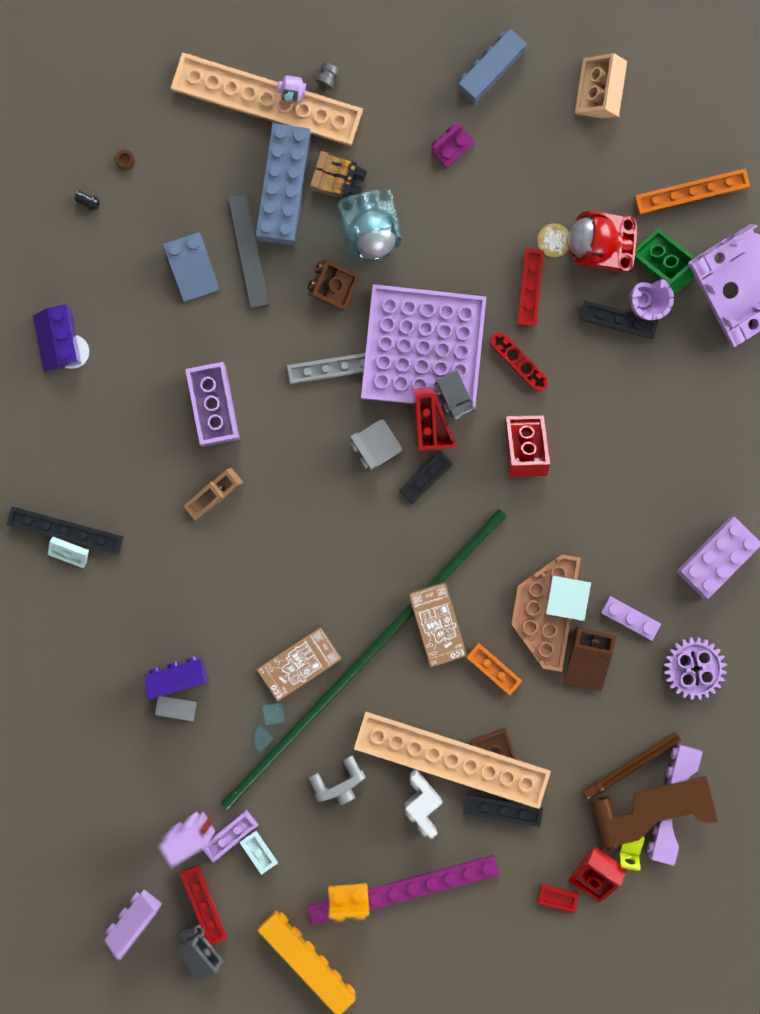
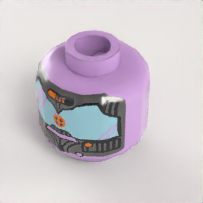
M286 75L283 81L278 82L277 93H281L283 101L298 103L301 99H304L306 83H303L300 77Z

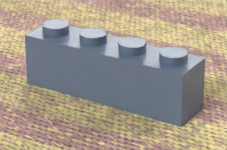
M512 29L507 33L503 32L498 37V42L495 46H489L484 53L485 56L481 60L477 59L471 66L472 70L468 74L464 73L458 80V90L474 105L525 52L527 43Z

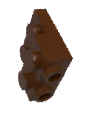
M328 259L318 262L314 270L317 273L315 279H311L307 286V290H309L308 295L323 303H328L340 310L346 311L360 275Z

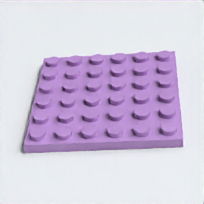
M373 284L361 399L413 404V389L432 387L440 406L443 407V398L438 396L434 389L435 381L458 370L470 400L473 402L472 406L476 407L486 297Z

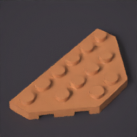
M558 556L520 583L516 589L511 625L543 669L562 672L571 618L546 614L552 576L577 580L581 561L579 557Z

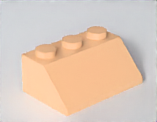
M615 53L583 58L575 114L602 119L619 117L627 66L626 60Z

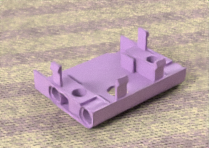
M752 224L725 238L688 263L732 347H736L760 332V234L754 233L753 229L758 226ZM718 253L719 259L715 262L714 257ZM728 282L735 283L738 289L736 296L731 299L723 295V287ZM750 320H752V325L749 328L748 323Z

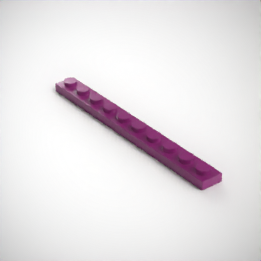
M487 856L369 888V910L498 876L499 871L495 856ZM329 900L307 906L312 926L334 920V918L329 919Z

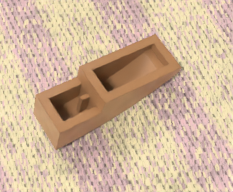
M229 468L213 482L205 486L183 507L196 521L238 488L243 481L233 468Z

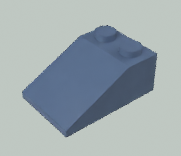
M200 232L163 244L184 302L220 291Z

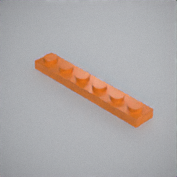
M746 168L635 195L634 199L638 214L643 215L748 189L750 183Z

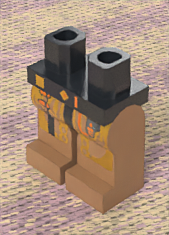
M321 151L310 185L311 190L349 200V197L359 199L362 188L353 185L355 179L364 182L367 171L358 167L356 162L340 159Z

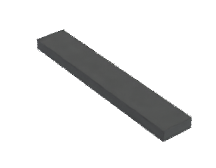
M247 193L228 197L250 308L268 306L270 304Z

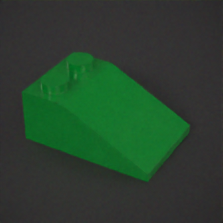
M659 228L636 247L635 260L655 282L661 279L665 280L670 285L669 287L672 288L674 295L695 277L688 264L695 256Z

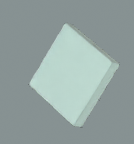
M552 576L546 614L585 621L591 583Z

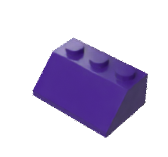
M65 304L46 308L34 314L33 319L43 371L82 364L71 308Z
M197 656L186 659L187 663L179 665V662L168 664V668L161 670L160 667L149 670V674L145 675L148 700L207 682L209 678L203 658L198 659Z

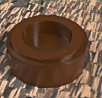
M121 150L116 154L115 161L119 168L129 170L135 164V157L129 150Z

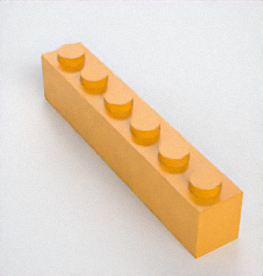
M275 910L259 926L258 932L335 1014H342L355 1001V990L350 984L346 985L341 980L342 976L337 970H332L328 966L329 963L323 955L319 956L314 951L315 947L310 941L306 942L301 937L302 933L297 927L294 926L292 928L288 923L289 920L286 915Z

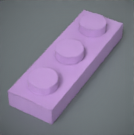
M609 596L601 611L603 615L651 641L661 626V623Z

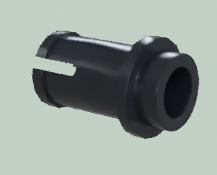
M80 190L75 194V202L87 206L91 211L98 209L100 200L96 196L92 197Z

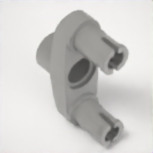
M353 755L343 760L350 775L349 779L333 788L328 789L325 787L319 773L308 778L316 793L315 797L318 802L336 797L341 806L356 798L351 788L356 786L366 776L363 770L360 771Z

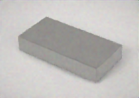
M159 696L155 715L194 721L197 702Z

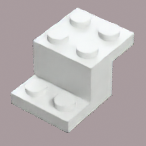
M413 769L410 772V783L418 792L405 802V814L412 822L414 820L417 821L418 829L425 837L429 835L432 839L437 834V830L427 816L442 804V800L417 769Z

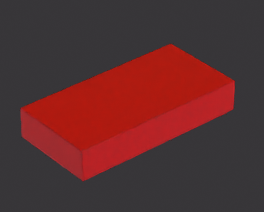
M541 884L537 904L575 913L579 893Z

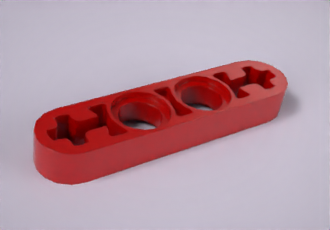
M499 332L492 336L490 341L492 348L534 391H543L548 385L547 377L504 333ZM496 337L504 339L502 343L505 347L507 344L510 345L504 353H502L504 348L500 344L498 346L495 345ZM508 351H516L518 358L513 361L508 359ZM521 365H530L531 372L523 374L520 370ZM534 371L537 373L535 375L536 379H543V387L540 385L536 387L534 385L536 381L533 377L531 380L528 379Z

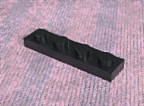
M586 300L583 303L579 318L581 321L652 340L654 339L659 321L645 320L634 313Z
M466 794L463 814L540 827L543 807L540 806L538 809L523 803Z

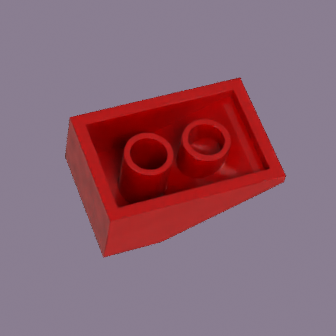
M544 415L507 416L506 442L509 477L547 476L550 458Z

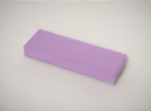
M245 810L212 837L207 846L203 847L202 850L212 862H215L259 824Z

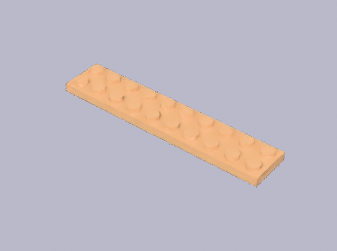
M183 52L171 86L172 91L274 123L311 128V134L351 147L363 112L362 108L305 91L304 99H301L298 103L283 101L281 93H277L278 82Z
M365 712L354 747L355 750L538 809L540 808L551 773L550 770L369 712Z

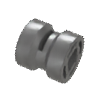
M324 62L320 68L321 73L317 75L315 82L324 88L332 89L334 78L338 77L340 70L334 65Z

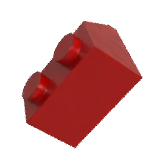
M594 847L584 856L569 878V881L601 903L621 886L627 869L622 868L618 862Z

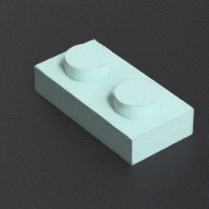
M52 537L49 543L48 555L84 568L87 563L89 550Z
M257 830L240 841V844L261 875L278 863Z

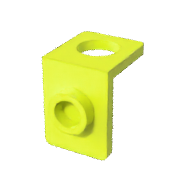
M644 836L638 841L622 844L619 853L620 866L622 868L640 871L639 855L645 840ZM625 859H631L635 864L630 865L625 862Z

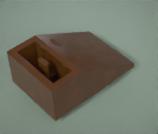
M575 627L564 683L602 691L617 636Z

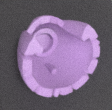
M663 279L653 284L639 283L635 285L629 294V305L633 313L645 320H657L666 316L674 303V294L672 288L669 287L670 285Z

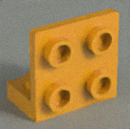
M367 883L328 886L329 919L334 918V921H343L345 917L364 919L365 916L369 915Z

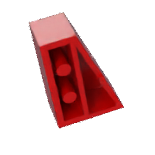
M432 387L413 389L415 437L418 450L457 447Z

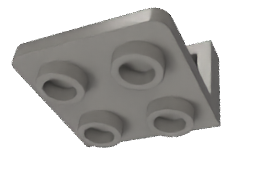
M383 419L360 433L350 436L352 440L349 442L355 452L359 451L362 456L360 461L365 468L369 467L370 470L375 469L402 451V447Z

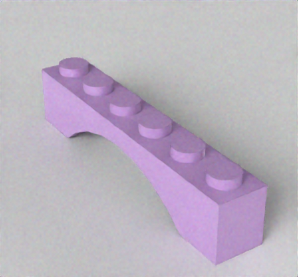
M677 744L675 748L673 747L670 754L672 759L671 766H668L666 770V785L688 780L690 776L696 773L699 769L703 751ZM672 819L657 822L652 827L651 833L653 838L652 842H649L647 846L648 856L651 860L675 865L679 845L675 839Z

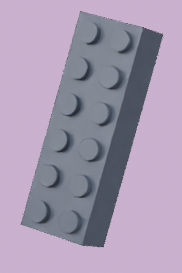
M277 123L272 124L256 231L258 241L295 246L311 142V128Z

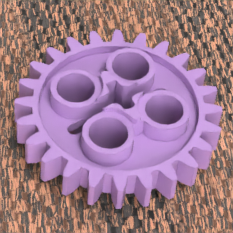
M689 637L688 643L681 639V646L674 643L676 650L669 649L672 655L665 656L669 662L663 663L664 666L668 667V670L663 671V673L669 674L665 681H672L669 687H677L675 693L679 694L682 691L683 698L689 694V699L691 700L694 699L695 695L698 700H701L702 694L709 698V691L715 694L714 687L721 688L718 682L725 681L721 674H727L726 671L722 670V667H725L727 664L721 663V660L725 657L722 655L718 656L721 650H713L715 644L711 643L708 645L707 639H704L701 643L699 637H696L695 642L692 637ZM692 651L694 652V662L691 656ZM705 652L707 655V659L705 662L701 663L699 661V655ZM683 655H686L688 658V662L685 665L680 664V658ZM694 665L698 666V669H696L695 672L691 671V668H693ZM707 671L710 675V678L708 681L704 682L702 680V674ZM689 674L691 677L688 684H684L682 681L683 676ZM696 677H697V680H698V683H699L697 686H696V684H695V682H696Z

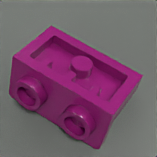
M460 122L457 125H451L443 138L438 137L432 143L431 153L446 169L475 143L463 130Z

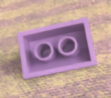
M143 890L141 894L137 892L130 900L132 903L130 908H124L119 914L118 918L120 921L116 925L112 923L105 932L108 934L105 942L119 960L162 905L161 902L146 890Z

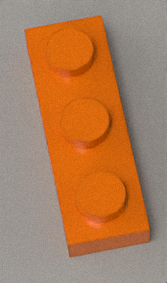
M480 643L466 656L467 659L509 695L522 682L518 676Z

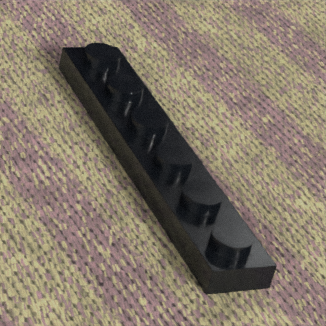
M12 506L6 524L116 555L120 553L124 536Z

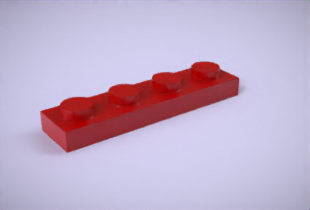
M525 248L517 325L537 326L544 250Z
M196 865L180 872L200 926L204 930L206 940L210 945L226 940L227 934L200 866Z

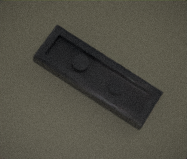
M439 451L399 491L413 504L453 463Z

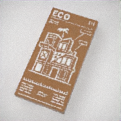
M443 582L408 593L429 666H437L467 656L446 583Z
M320 627L259 667L257 671L278 702L342 658L322 627Z

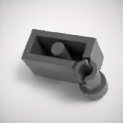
M458 370L435 381L434 389L437 395L443 398V409L446 414L449 413L453 417L455 422L463 419V416L476 411L475 406H472L473 402L470 400Z
M197 925L190 930L186 929L178 934L180 946L176 953L197 979L201 981L216 974L224 960L205 937L202 938L204 930L203 928L200 929L201 926Z

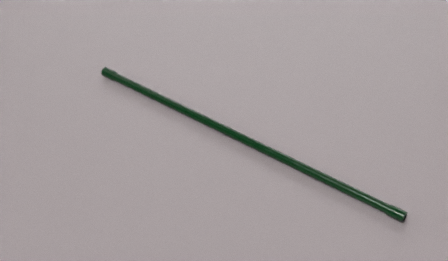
M498 509L477 534L425 588L443 583L476 547L501 524L507 515ZM411 603L245 779L221 801L224 808L230 810L246 790L414 614Z

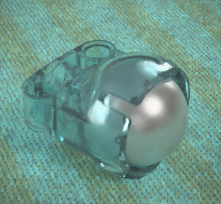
M386 189L376 190L340 200V218L348 247L354 256H360L364 260H378L393 253L394 248L400 246L402 231L391 191Z

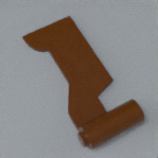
M707 776L634 792L632 813L617 817L614 815L609 796L591 800L602 847L607 848V850H614L618 848V845L640 840L660 821L694 814L702 822H718Z

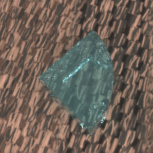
M260 725L255 733V745L257 750L261 752L274 738Z

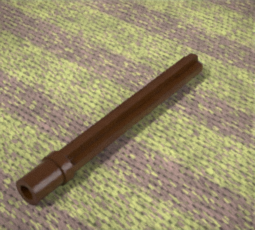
M677 733L671 734L599 781L596 780L592 785L582 790L584 796L589 801L598 794H602L607 788L680 743L679 735Z

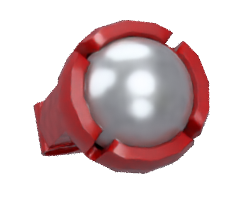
M591 210L579 214L576 218L577 222L572 226L568 236V251L573 261L581 266L608 270L615 274L631 270L636 251L637 224L635 219L631 216L623 217Z

